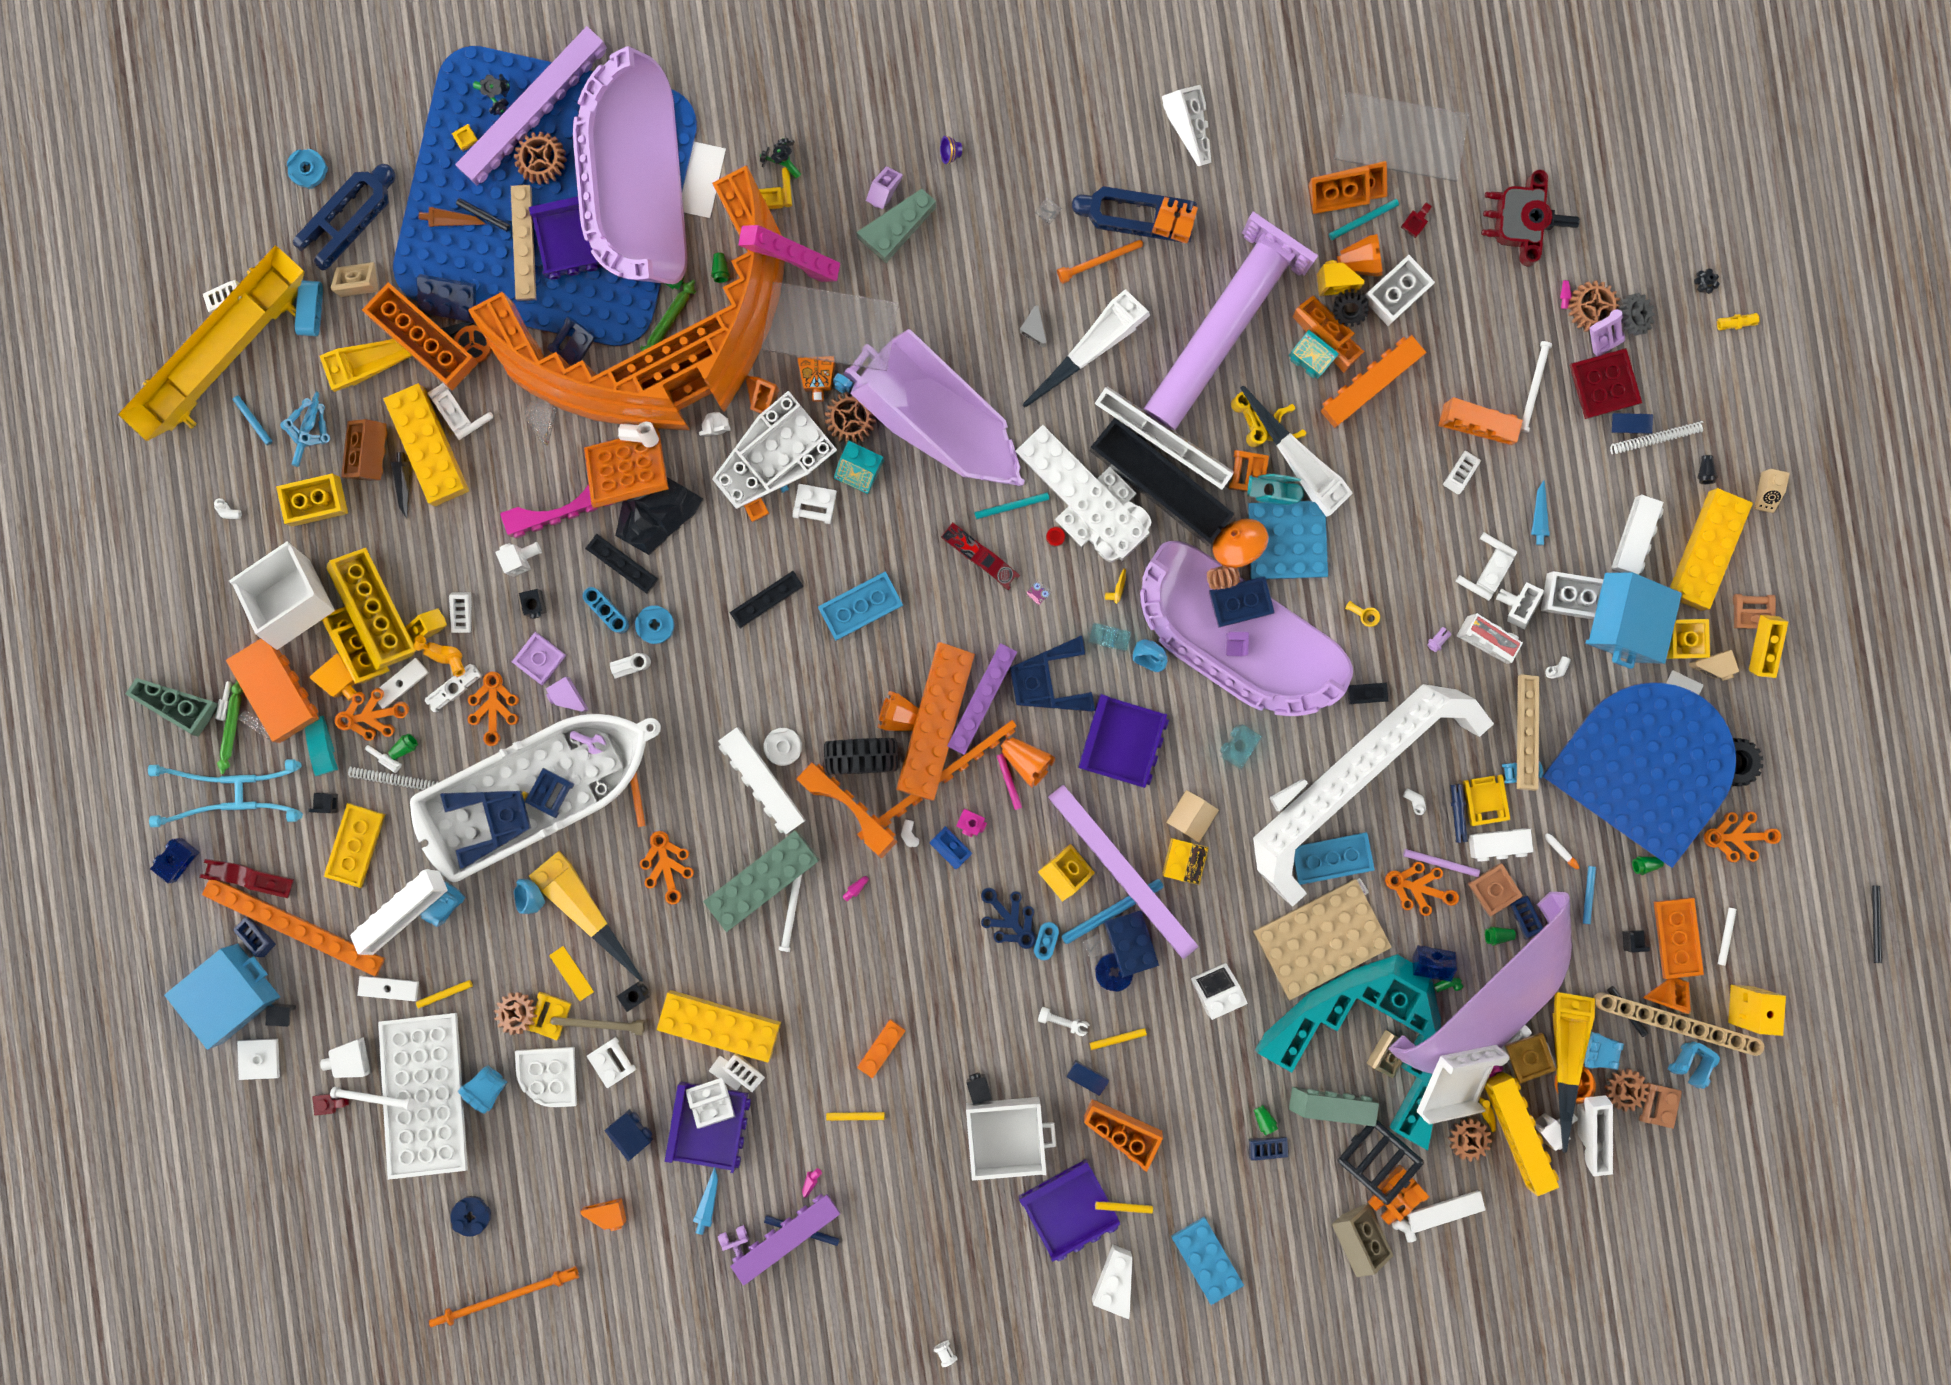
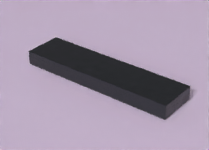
M597 533L585 548L646 594L650 592L658 581L656 576Z
M791 571L729 613L741 629L804 586L795 572Z

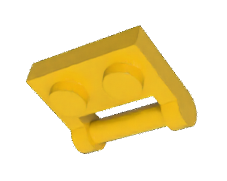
M539 992L537 995L538 1001L535 1006L537 1009L533 1011V1014H536L537 1017L532 1018L535 1024L528 1025L529 1031L559 1040L564 1026L552 1025L550 1020L553 1017L567 1018L572 1003ZM546 1001L550 1003L541 1027L537 1025Z

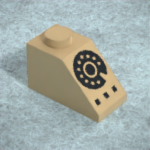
M1775 469L1761 472L1754 506L1755 510L1775 512L1786 492L1789 472Z
M1732 650L1723 651L1711 655L1710 658H1702L1689 663L1691 668L1714 679L1721 678L1722 681L1733 678V674L1739 672Z

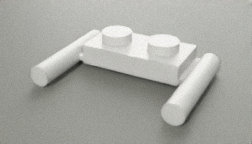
M1483 532L1480 539L1495 547L1496 550L1476 584L1460 575L1455 582L1489 601L1514 560L1513 558L1517 551Z

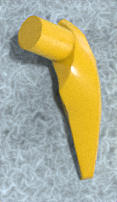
M1123 568L1116 584L1115 593L1106 592L1105 600H1114L1116 604L1120 601L1126 581L1125 568Z
M1480 1097L1479 1104L1486 1109L1485 1112H1482V1115L1488 1122L1491 1131L1495 1132V1116L1490 1102Z

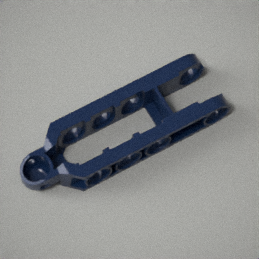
M383 163L376 166L371 173L355 172L295 236L293 245L302 252L313 240L316 241L324 231L329 233L333 238L317 254L313 262L322 271L328 269L389 203L387 189L395 180L393 168ZM364 185H370L373 188V195L338 232L331 226L330 222L339 212H343L342 209L352 198H356L355 195Z
M1103 186L1093 193L1092 196L1080 194L1073 198L1072 209L1075 214L1089 217L1096 229L1180 242L1171 239L1173 231H1170L1168 237L1152 233L1164 196ZM1168 197V207H1172L1175 200L1178 201L1177 213L1184 203H1187V213H1191L1192 207L1197 206V203L1191 200ZM1109 200L1118 202V204L1128 203L1137 205L1136 207L1146 206L1155 208L1154 223L1103 215L1100 212L1101 201ZM1192 231L1188 243L1191 242Z

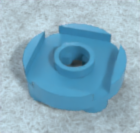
M312 149L296 150L287 161L289 178L298 186L313 189L324 180L328 171L323 157ZM310 164V171L304 173L303 166Z
M660 606L644 608L635 621L637 634L650 644H661L671 638L675 626L670 612ZM653 620H656L658 623H660V626L657 627V630H654V628L650 627V624L653 623Z

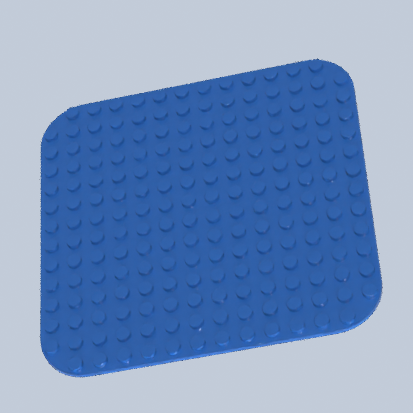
M468 46L458 49L445 59L437 75L393 261V272L398 286L409 298L418 302L417 276L419 274L476 284V305L503 292L515 304L526 327L558 334L565 324L564 320L569 316L596 336L595 343L623 346L638 340L645 334L652 323L661 283L626 279L609 272L604 267H599L598 270L588 272L587 270L580 271L578 275L574 276L562 275L561 278L556 280L547 279L542 272L544 268L534 221L536 300L517 301L515 295L511 186L530 185L532 187V206L578 196L573 123L574 117H578L581 105L578 104L581 92L594 71L584 72L580 76L578 83L566 91L565 97L558 100L553 105V109L548 114H544L540 119L539 124L527 132L529 139L532 138V132L536 136H538L539 132H542L544 136L549 133L551 138L556 137L558 142H561L563 145L562 149L566 151L564 157H566L567 162L562 163L565 169H559L562 175H555L556 181L550 178L549 184H546L543 180L542 184L539 185L537 180L533 184L529 179L525 180L523 178V174H520L518 172L519 168L515 166V162L518 160L514 158V155L519 154L515 147H522L518 142L514 146L512 153L506 155L501 160L500 165L489 172L487 179L483 183L475 185L455 165L470 148L462 151L452 133L469 124L479 140L503 114H490L489 109L492 107L493 101L488 95H482L480 90L474 89L473 83L475 81L480 82L487 75H492L495 79H499V75L503 74L504 78L509 82L510 91H508L507 97H504L501 93L494 97L497 101L505 98L509 102V105L506 106L508 109L552 62L482 46ZM671 89L674 101L681 189L683 191L697 131V119L689 101L683 95ZM543 145L537 146V147H535V149H539V148H541ZM552 150V155L549 158L551 163L554 161V150ZM531 154L527 156V167L530 165ZM535 155L538 159L545 161L544 158ZM541 168L539 171H544L547 168ZM458 198L510 224L509 230L506 232L456 205ZM429 207H435L476 216L487 225L430 227L428 220H419V212L429 213ZM571 328L567 336L572 337L576 330Z

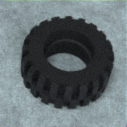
M895 738L826 741L824 744L825 772L827 775L897 771L899 767L897 741Z

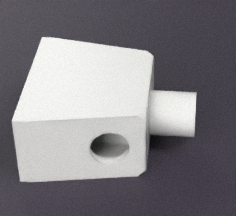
M364 1037L329 1050V1058L321 1059L320 1061L321 1069L323 1071L332 1069L334 1078L364 1077L370 1074Z

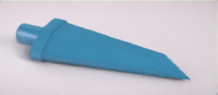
M1545 480L1537 490L1533 527L1531 530V535L1536 536V545L1540 546L1544 545V536H1550Z
M715 1167L693 1219V1222L698 1223L696 1233L703 1235L705 1226L711 1227L718 1184Z

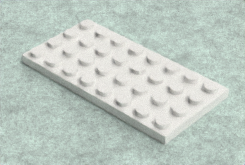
M457 1013L378 1022L383 1096L403 1100L410 1098L415 1102L414 1108L411 1111L405 1110L402 1107L383 1104L388 1180L468 1170L463 1099L458 1093L462 1086Z

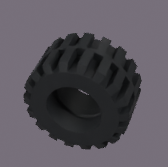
M1733 738L1735 751L1742 759V766L1734 774L1731 786H1747L1750 782L1757 780L1755 776L1761 775L1762 772L1759 769L1763 768L1764 765L1761 764L1763 756H1759L1761 751L1759 748H1755L1756 744L1753 742L1749 743L1747 739Z

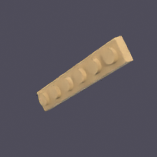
M530 185L511 186L516 300H536L533 218L529 212V207L532 206V187Z
M1521 674L1518 676L1517 789L1536 791L1539 788V676Z

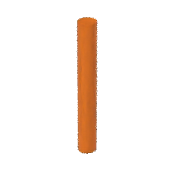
M635 773L630 784L638 827L646 825L637 773Z

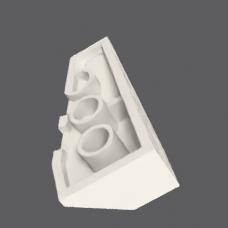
M1201 85L1180 89L1162 96L1166 114L1197 166L1211 163L1210 142L1205 133V128H1208V121H1204L1203 112L1206 110V102Z

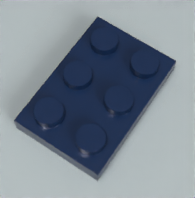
M423 274L417 276L418 309L424 314L475 322L468 310L476 306V284Z
M1265 576L1240 582L1230 588L1209 590L1218 628L1275 613Z
M1141 910L1104 922L1122 978L1159 966Z

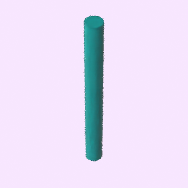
M1394 199L1329 233L1330 239L1334 240L1399 206L1398 200Z
M1047 492L977 511L974 514L977 520L1050 499Z

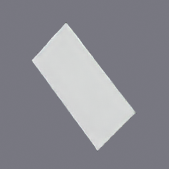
M694 142L682 191L684 213L707 218L711 217L716 194L712 183L719 180L726 148Z

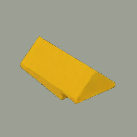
M346 607L336 609L322 619L355 684L365 683L389 672L388 666L376 671Z

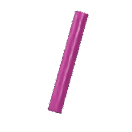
M1003 754L997 755L1014 809H1020L1022 806L1005 756Z

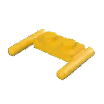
M786 167L782 168L783 188L759 189L769 209L792 206L790 172Z

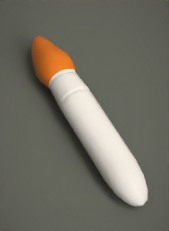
M1545 834L1548 843L1571 867L1578 870L1579 864L1576 859L1552 835Z

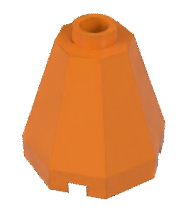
M1378 234L1370 235L1341 250V255L1337 256L1338 263H1344L1356 274L1374 277L1382 276Z
M889 691L887 695L891 697L889 699L885 698L878 719L882 721V724H878L877 728L886 731H913L919 708L900 694Z

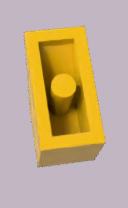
M438 608L419 614L405 628L414 645L416 636L421 635L427 639L439 633L447 624L445 617Z

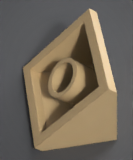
M374 262L337 267L331 285L332 291L340 297L379 292Z
M1186 790L1166 823L1199 843L1219 810Z
M1385 1030L1369 1057L1367 1064L1393 1078L1402 1061L1388 1048L1399 1037Z

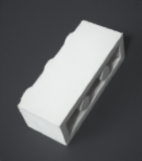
M1523 828L1468 835L1471 858H1477V861H1488L1489 857L1496 856L1497 859H1507L1508 855L1515 854L1516 857L1528 856L1527 853L1533 852L1531 829Z

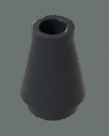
M1703 455L1701 456L1697 479H1699L1700 484H1714L1718 476L1713 456Z

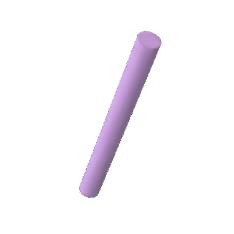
M1405 849L1403 853L1404 857L1478 877L1480 874L1479 869Z

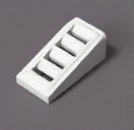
M233 280L204 293L203 297L208 312H213L225 300L224 292L228 296L231 293L230 290H234L240 283ZM218 294H220L221 302L218 301ZM212 296L215 301V305L213 306L210 301V297Z
M1465 450L1443 485L1456 494H1460L1481 460ZM1465 459L1469 463L1473 464V466L1471 467L1467 463L1463 462V460ZM1461 466V467H1463L1464 469H1466V470L1469 471V472L1467 473L1466 471H1464L1463 469H1461V468H1459V467ZM1455 473L1459 474L1460 476L1464 477L1465 479H1462L1461 477L1457 476Z
M453 592L449 595L451 633H470L471 592ZM456 599H465V602H456ZM456 607H465V610H456ZM456 615H465L466 618H456ZM456 623H466V626H456Z
M1301 779L1272 795L1270 800L1276 811H1281L1308 784L1307 781Z
M735 1053L723 1066V1069L751 1092L765 1078L740 1054ZM736 1061H738L739 1064H738L737 1067L733 1070V1069L731 1068V1066H732ZM744 1066L745 1069L739 1075L737 1071ZM748 1070H749V1071L752 1072V1073H751V1074L746 1078V1080H745V1079L742 1078V1077H743V1076L748 1072ZM754 1075L758 1078L750 1085L748 1082Z

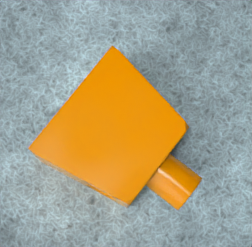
M336 653L310 676L311 680L332 697L339 698L344 695L348 701H351L356 693L352 687L355 682L339 653Z

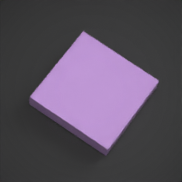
M534 632L512 663L539 684L544 685L566 657V654L540 634Z

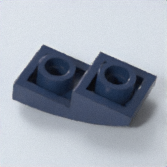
M1612 413L1611 433L1653 434L1654 415Z

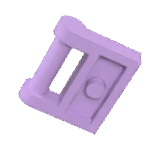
M1613 310L1609 317L1589 327L1593 353L1596 356L1604 354L1625 341V333L1622 331L1621 324L1623 318L1621 310ZM1612 325H1614V335H1612Z

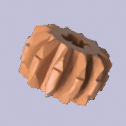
M1222 565L1211 568L1207 572V582L1211 589L1230 588L1240 582V574L1237 568Z

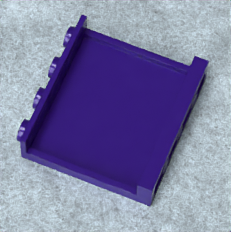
M578 196L529 207L544 271L542 272L547 279L556 280L561 278L562 275L574 276L578 275L580 271L587 270L588 272L598 270L599 267H603L591 253L592 247L589 241H586L580 221Z
M1100 694L1078 768L1143 788L1146 785H1150L1153 775L1150 774L1151 767L1156 766L1158 756L1155 754L1157 748H1161L1164 739L1161 737L1163 730L1167 729L1169 723L1167 714Z
M680 1082L677 1085L664 1162L672 1163L673 1161L731 1170L730 1173H734L736 1168H739L741 1157L738 1156V1153L744 1144V1137H741L742 1129L746 1130L748 1118H745L746 1110L749 1111L751 1099H748L749 1093L728 1090L735 1117L698 1129L693 1111L689 1106L686 1090L699 1086V1084Z
M1086 1159L1019 1195V1201L1022 1207L1025 1208L1049 1252L1052 1262L1055 1260L1059 1262L1068 1256L1067 1254L1072 1251H1080L1085 1247L1084 1244L1090 1241L1091 1243L1098 1241L1101 1235L1106 1232L1112 1233L1121 1225L1115 1211L1095 1209L1096 1201L1109 1202Z

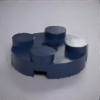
M467 1196L458 1201L452 1208L450 1215L453 1230L467 1237L480 1234L489 1225L491 1219L489 1206L487 1207L484 1200L477 1196ZM469 1211H471L472 1215L475 1216V1219H472L471 1221H469L468 1218H466V1215L469 1214Z

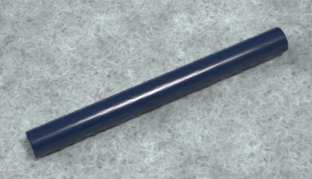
M766 1215L764 1223L782 1228L781 1223L783 1220ZM816 1232L810 1236V1238L838 1246L839 1238L821 1232Z

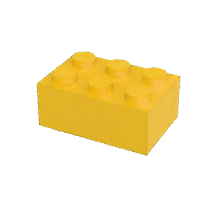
M333 473L276 486L284 524L293 527L348 514L341 478Z

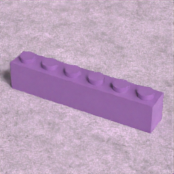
M1000 643L947 745L948 747L965 755L1017 654L1015 650Z
M821 1193L812 1200L814 1204L809 1208L805 1205L796 1212L798 1216L793 1220L790 1217L781 1223L782 1228L778 1231L771 1230L765 1235L766 1239L763 1242L759 1243L756 1241L748 1247L750 1251L747 1254L743 1255L740 1253L732 1259L734 1263L730 1267L743 1286L840 1215V1211L828 1194L823 1196Z

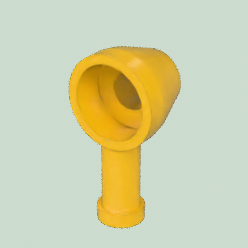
M1349 601L1345 609L1361 616V622L1365 626L1374 627L1379 623L1380 614L1375 608H1366L1364 610L1352 601ZM1370 616L1375 617V620L1373 622L1368 621V618Z

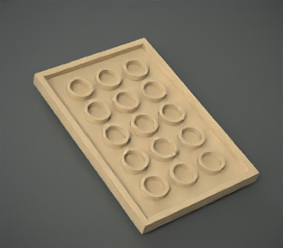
M1353 879L1253 931L1289 1001L1392 948L1357 879Z

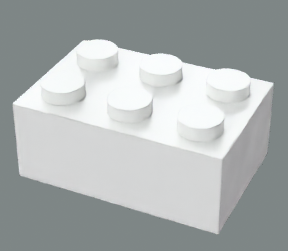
M1408 255L1366 294L1368 305L1389 326L1435 282Z
M1555 571L1547 573L1541 611L1594 620L1604 579Z

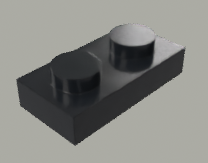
M1387 682L1349 685L1347 688L1349 705L1389 702Z

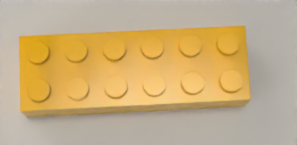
M417 383L383 398L428 504L437 506L469 492V488L425 387Z
M1719 488L1708 492L1670 585L1671 589L1682 593L1681 603L1700 611L1711 608L1753 505L1752 502Z
M363 548L329 560L326 569L376 671L412 657L416 650L367 549Z
M670 990L666 995L657 1031L768 1063L773 1053L781 1022Z
M1502 1071L1488 1078L1485 1090L1526 1188L1535 1195L1540 1196L1559 1188L1557 1183L1559 1177L1549 1164L1551 1158L1542 1147L1544 1142L1541 1135L1536 1133L1534 1128L1536 1122L1533 1116L1528 1114L1526 1108L1529 1106L1524 1096L1521 1097L1519 1090L1521 1087L1518 1080Z

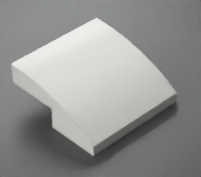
M723 1078L686 1090L689 1106L693 1111L698 1129L735 1117Z

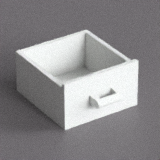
M288 541L229 580L237 593L255 634L276 650L335 611L311 561Z
M1039 1097L985 1101L975 1105L973 1103H966L972 1180L1046 1175L1044 1148L1056 1147L1054 1122L1042 1123ZM1042 1127L1051 1128L1052 1142L1044 1143Z

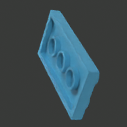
M885 571L818 606V609L835 641L902 607L903 604Z
M1367 832L1302 844L1295 849L1294 867L1299 885L1375 870Z
M1205 1217L1171 1236L1210 1305L1244 1286Z

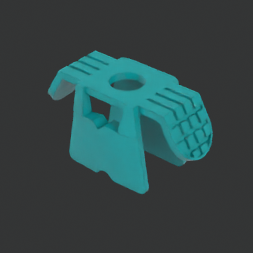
M1265 474L1258 476V478L1249 476L1247 496L1256 497V500L1260 502L1290 505L1299 503L1302 500L1304 489L1299 484L1283 483L1301 481L1299 478L1279 474ZM1266 484H1270L1273 487L1271 495L1264 493Z

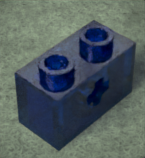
M183 838L171 839L165 845V851L153 860V866L150 870L166 883L176 882L200 853Z
M1417 945L1412 957L1413 975L1452 982L1457 971L1456 952Z

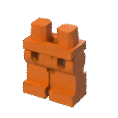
M1401 1165L1397 1166L1378 1188L1387 1195L1407 1171ZM1413 1178L1410 1180V1185L1407 1188H1403L1401 1190L1402 1194L1399 1193L1389 1205L1384 1204L1375 1195L1368 1201L1375 1211L1383 1205L1388 1208L1380 1215L1388 1225L1396 1219L1401 1221L1420 1202H1424L1429 1198L1428 1194Z

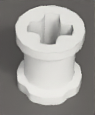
M948 1340L938 1344L933 1349L934 1352L938 1353L942 1361V1367H947L957 1360L956 1355H953L949 1347L950 1343Z

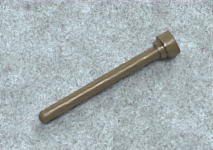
M553 1017L550 1020L552 1025L626 1030L639 1036H643L645 1024L644 1020L632 1021V1023Z

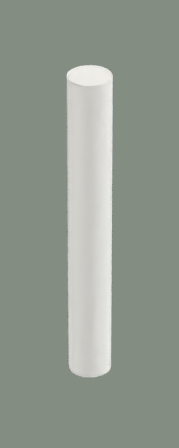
M1734 908L1728 909L1718 964L1726 966L1737 911Z

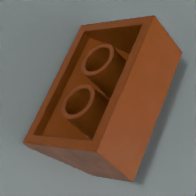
M367 419L347 421L341 478L366 481L381 480L383 475L382 463L385 456L384 445L388 434L386 423Z

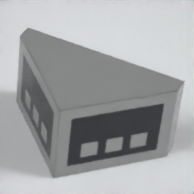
M1034 306L1021 326L1020 334L1037 345L1046 347V338L1039 306Z

